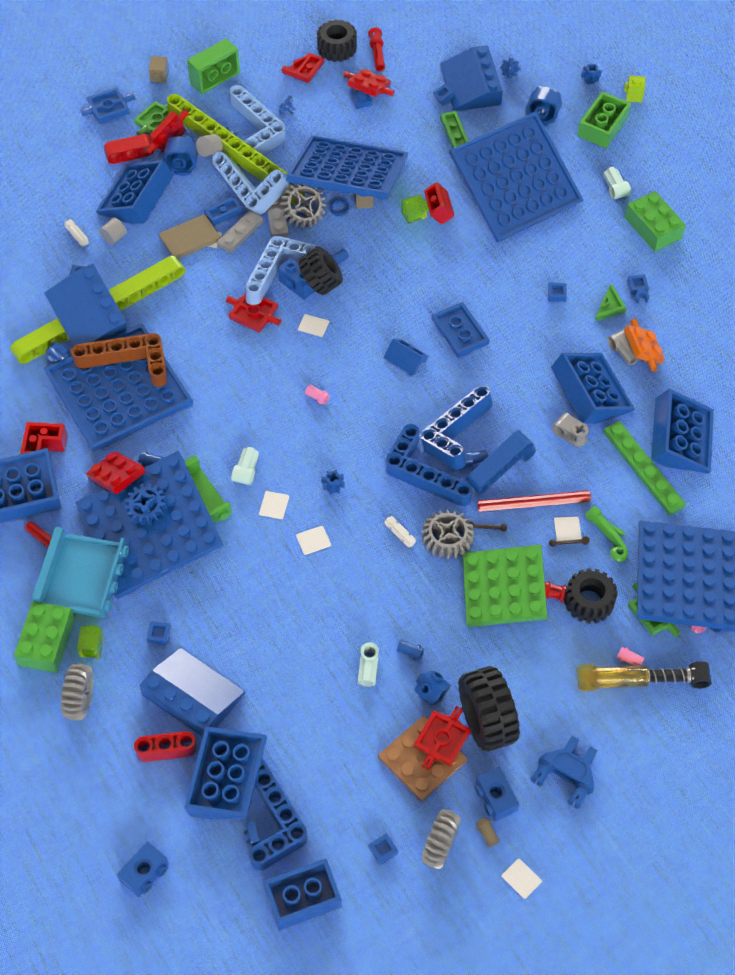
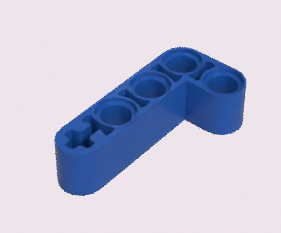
M517 430L467 476L466 481L479 494L484 493L520 459L524 462L531 459L536 452L534 444L520 430Z

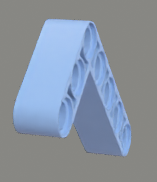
M232 86L230 88L231 105L260 130L247 138L245 143L262 155L284 143L286 140L285 124L242 86Z
M220 151L216 152L212 158L214 166L244 205L258 215L265 213L291 184V182L286 181V175L283 172L274 170L255 188L232 158Z
M281 236L272 237L246 284V302L250 305L259 304L282 261L286 262L292 258L298 263L302 256L316 246Z

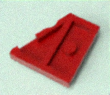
M309 53L303 58L293 61V65L289 67L283 66L282 73L309 83L324 64V58Z

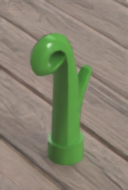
M597 506L592 507L585 514V517L590 523H594L616 546L610 550L612 559L617 562L625 561L628 557V549L619 536H624L625 532L609 522Z

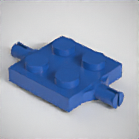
M114 88L87 97L89 108L80 111L83 117L93 114L100 124L130 114L127 102L135 100V96L133 93L124 96L118 88Z

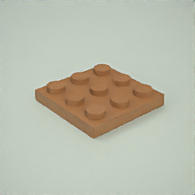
M424 715L378 754V759L421 803L468 760L460 751L451 767L434 760L430 770H426V767L425 769L422 768L421 765L427 756L425 753L414 748V743L428 721Z

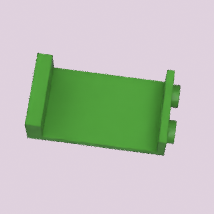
M196 455L186 459L185 464L213 523L227 519L232 514L229 501L225 503L200 469V463Z

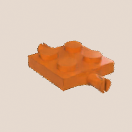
M632 319L630 321L631 325H627L624 328V332L635 358L644 360L648 363L650 371L654 372L658 369L656 363L661 364L665 360L663 351L656 340L655 333L651 330L642 329L637 319Z

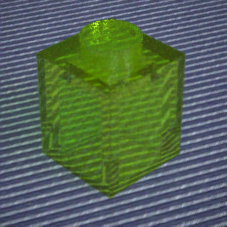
M421 195L401 201V212L408 224L427 218V210L429 208L427 201L423 200Z
M95 625L81 626L77 645L80 657H101L104 635L100 627Z

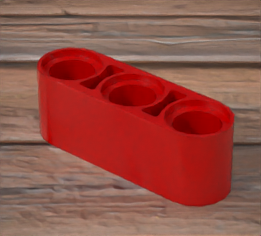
M147 134L109 141L104 145V152L110 164L151 156L146 150L151 146L152 141Z
M184 731L139 737L134 742V750L140 761L150 762L190 757L196 753L197 744L194 735L191 732ZM184 742H191V745L188 747L182 746ZM164 744L171 745L168 749H161ZM144 746L149 747V749L145 752L140 751V749Z

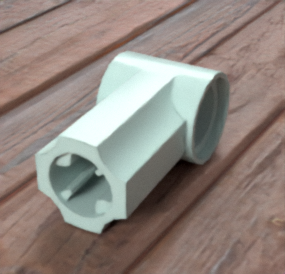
M614 167L608 168L604 172L603 177L609 186L610 197L615 200L630 196L631 189L628 181L622 179L618 169Z
M252 447L243 448L238 465H235L233 468V482L252 485L255 466L259 457L258 451Z
M368 642L360 650L358 684L371 687L376 684L379 648L376 644ZM368 652H372L375 654L373 657L365 656V654Z

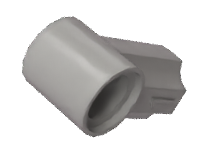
M624 330L607 338L611 350L617 351L627 365L631 366L639 360L635 358Z

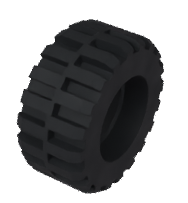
M487 666L463 674L458 681L459 697L466 722L478 747L483 751L489 752L514 744L520 737V723L514 699L502 673L496 667Z

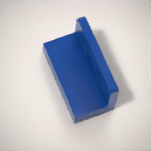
M400 338L392 339L384 355V359L410 375H414L420 363H425L429 357Z

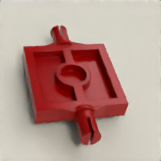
M362 69L357 74L344 72L343 77L349 79L347 86L374 97L379 94H387L392 97L395 93V90L388 88L390 87L391 80L386 79L383 75H376L367 69Z
M184 109L179 116L172 111L150 134L152 144L146 150L148 154L152 155L157 148L164 154L168 138L182 137L186 129L183 125V120L189 115L188 111Z
M246 292L239 299L231 296L226 298V303L234 305L233 310L229 314V319L260 333L269 322L277 326L281 324L282 320L273 316L278 309V303L263 297L259 304L250 305L246 302Z
M455 706L451 716L443 715L434 710L414 743V748L425 753L427 756L421 765L422 768L425 769L426 767V770H430L434 760L440 761L449 767L453 765L471 733V729L462 725L458 720L463 712V709H459V706Z

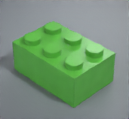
M227 38L187 59L190 84L201 95L240 73L238 48Z
M602 91L579 122L577 136L607 149L627 121L631 103Z
M656 191L627 204L624 218L654 252L683 238L686 224Z
M32 601L14 653L18 666L58 673L75 620L71 608Z

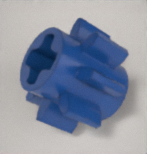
M509 58L508 61L503 60V64L500 66L502 69L501 75H507V78L510 79L512 75L518 76L517 73L521 70L518 66L519 61H514V58Z
M588 64L583 67L581 78H584V82L587 84H594L596 81L599 82L602 70H598V65Z
M53 342L46 350L49 353L47 359L52 363L66 359L69 355L67 352L69 347L63 342Z
M337 470L327 471L326 477H321L323 490L327 489L329 494L336 492L339 494L340 487L345 488L344 475H339Z

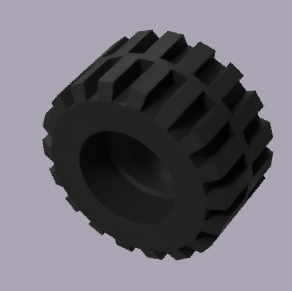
M336 19L334 21L329 20L318 28L317 50L321 57L326 58L328 61L342 62L354 56L357 49V31L353 25H350L349 22H344V20L338 21Z
M316 246L298 260L303 278L318 294L324 296L343 282L338 264L321 247Z
M587 568L586 572L582 569L578 574L575 573L568 582L564 600L565 605H567L566 609L568 612L572 611L571 616L573 618L577 616L580 622L586 620L587 624H591V621H594V623H599L600 619L604 621L607 616H610L618 594L616 583L612 584V577L608 578L607 573H600L599 569L592 571L591 568ZM593 591L600 596L601 600L589 601L581 595V592Z

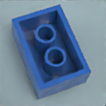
M327 858L263 881L278 930L342 907V899Z

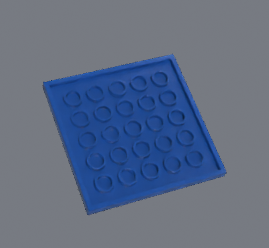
M536 111L449 151L496 242L584 201Z
M311 135L288 171L286 181L295 185H308L311 188L321 187L328 191L337 190L345 194L354 193L361 197L371 196L378 200H388L408 158V152Z
M142 323L107 340L149 334V332ZM70 356L44 368L46 375L93 452L193 405L192 398L165 357L168 380L161 387L152 384L147 359L78 368L74 365L73 358Z
M179 451L145 467L146 473L117 495L103 488L75 502L90 538L119 543L121 538H124L129 547L128 556L124 558L122 563V575H119L117 580L118 589L114 594L117 599L224 546ZM149 483L153 487L158 485L168 499V502L165 503L168 508L162 510L165 515H159L158 522L153 519L151 525L147 521L144 525H141L140 522L134 523L124 508L127 506L125 499H130L128 493H134V487L140 489L141 484L145 487Z
M640 520L638 531L637 619L735 631V531Z

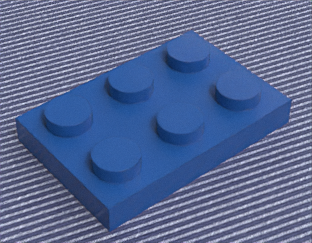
M463 302L437 312L431 317V320L458 358L484 347L490 342V339Z

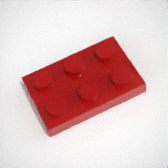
M114 451L108 454L100 463L93 465L86 472V475L93 482L117 495L146 473L142 465Z

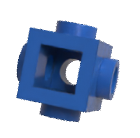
M431 670L427 673H422L417 678V686L414 691L419 694L422 700L435 705L442 701L451 684L444 680L440 673Z

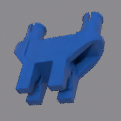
M572 735L565 748L540 756L538 759L539 766L530 780L534 784L537 781L536 785L542 786L550 772L555 773L576 786L567 802L571 806L575 802L574 808L579 809L585 797L594 791V781L590 765L596 757L598 750L590 746L582 759L573 754L578 746L579 739Z

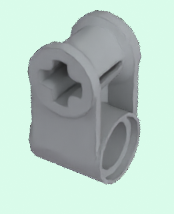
M563 413L551 427L555 435L576 447L584 446L587 442L588 426L568 413Z

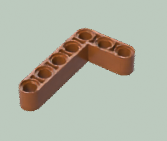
M156 333L78 344L71 349L74 365L78 368L147 359L152 384L161 387L167 383L168 378L161 337Z

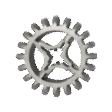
M291 184L289 190L285 189L284 193L286 195L281 196V199L284 201L280 203V206L285 207L281 212L287 213L284 216L285 219L290 217L289 224L295 221V227H298L301 223V228H305L306 225L310 228L312 223L314 225L318 223L317 219L322 220L323 217L320 214H325L326 211L322 208H325L327 205L322 203L326 198L320 197L323 192H317L318 187L311 188L304 184H301V186L300 184L295 185L294 187ZM299 192H306L311 196L304 197L302 194H299ZM292 195L295 197L294 200L296 202V206L293 209L290 203ZM309 201L306 206L297 209L301 203ZM313 201H315L316 203V210L314 214L312 213L313 210L311 208V203ZM302 212L308 218L299 217L296 213Z
M448 509L446 513L439 510L438 515L433 513L431 518L427 517L426 523L423 525L421 533L423 545H426L427 551L432 550L433 556L439 554L440 559L443 556H446L447 560L450 559V556L456 559L458 554L463 556L465 551H469L470 545L473 544V525L469 524V518L464 519L463 513L457 515L456 510L453 513H450ZM457 528L462 532L463 538L459 536V533L456 531ZM433 531L437 533L439 540L435 539V537L432 534Z
M78 663L72 664L68 668L61 692V712L64 718L77 721L83 720L87 716L94 686L93 671L90 666Z
M442 809L436 817L422 854V863L431 868L441 869L447 860L461 821L460 816L455 814V812Z

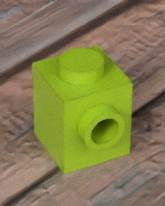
M629 75L628 82L624 84L626 101L642 103L645 92L644 76Z

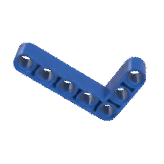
M487 386L475 388L424 429L420 434L424 451L452 469L458 470L466 465L463 447L452 439L492 407L493 402L490 389Z
M415 424L405 425L386 457L387 474L459 506L468 505L472 497V486L468 482L410 458L419 443L420 431Z
M263 757L255 788L281 830L251 848L249 852L251 866L255 870L260 871L303 847L307 842L305 825ZM263 779H268L270 781L267 785H261L259 783ZM274 796L281 798L276 803L271 802L270 799ZM290 814L292 817L286 821L282 820L281 816ZM294 832H301L303 834L298 839L292 837ZM276 843H282L284 845V847L280 850H276L273 848V846ZM258 854L265 856L262 861L254 860V857Z

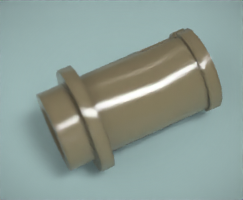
M483 818L476 823V829L481 832L489 848L499 843L500 840L491 826L492 821L488 820V818Z

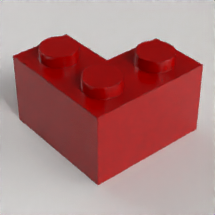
M26 422L20 454L48 448V451L65 452L68 438L65 425Z

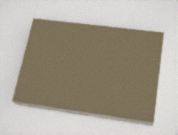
M205 214L159 233V238L170 255L175 256L177 259L215 244L221 238Z

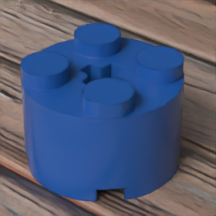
M538 86L531 93L525 108L526 116L536 111L544 126L554 123L562 106L560 92L548 87Z
M189 136L168 138L163 155L164 162L171 171H174L175 175L184 176L191 174L192 170L196 168L198 151L193 138Z

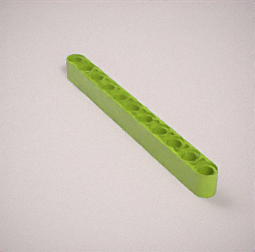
M171 94L167 97L169 114L173 111L179 116L184 109L188 111L189 115L183 120L184 126L200 137L211 134L218 135L223 143L221 152L232 158L235 163L263 182L274 170H280L287 175V172L180 95ZM299 192V194L305 197V192ZM292 195L291 203L296 205L295 197Z
M169 256L109 289V292L121 311L182 277L186 269L175 256ZM57 318L15 341L10 346V351L20 364H26L46 353V350L53 342L64 343L69 340V337Z

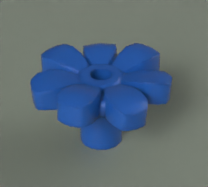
M291 95L280 105V114H284L285 111H289L291 114L295 112L296 109L291 105L294 101Z

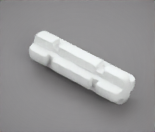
M71 219L65 221V228L70 231L76 241H79L78 243L83 247L88 245V238L86 235H83L84 233L75 225V222Z
M393 516L385 520L384 524L389 529L391 528V531L401 541L403 540V543L408 548L415 544L416 539L412 535L409 536L410 533L400 523L397 524V520Z

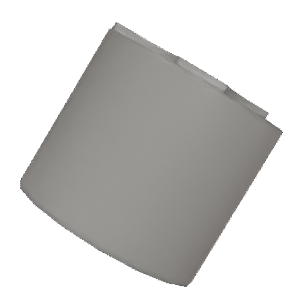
M211 134L199 137L196 141V148L201 156L206 157L214 155L216 152H221L223 143L218 135Z
M112 218L99 229L101 237L110 245H114L127 234L125 226L117 218Z

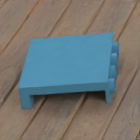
M55 526L32 595L33 601L68 607L72 609L73 613L106 618L107 612H110L112 609L111 599L113 593L115 594L118 589V576H121L123 572V560L127 558L129 552L125 539L121 538L119 543L67 534L62 527Z

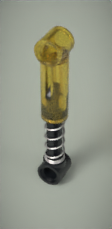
M703 661L691 663L684 669L679 667L674 670L672 668H668V670H663L662 668L653 670L652 668L648 669L647 666L596 667L592 664H583L576 668L578 689L581 691L613 687H647L650 682H656V684L657 682H665V684L667 682H674L675 684L676 682H684V684L689 683L691 687L697 689L706 688L712 684L709 664Z

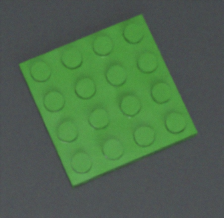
M541 544L466 552L463 554L467 627L548 619Z

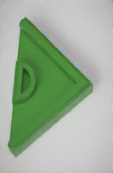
M612 284L609 286L600 305L595 321L626 312L627 308Z

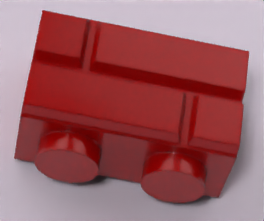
M438 182L425 189L424 193L430 216L440 224H444L453 218L454 211L448 191Z

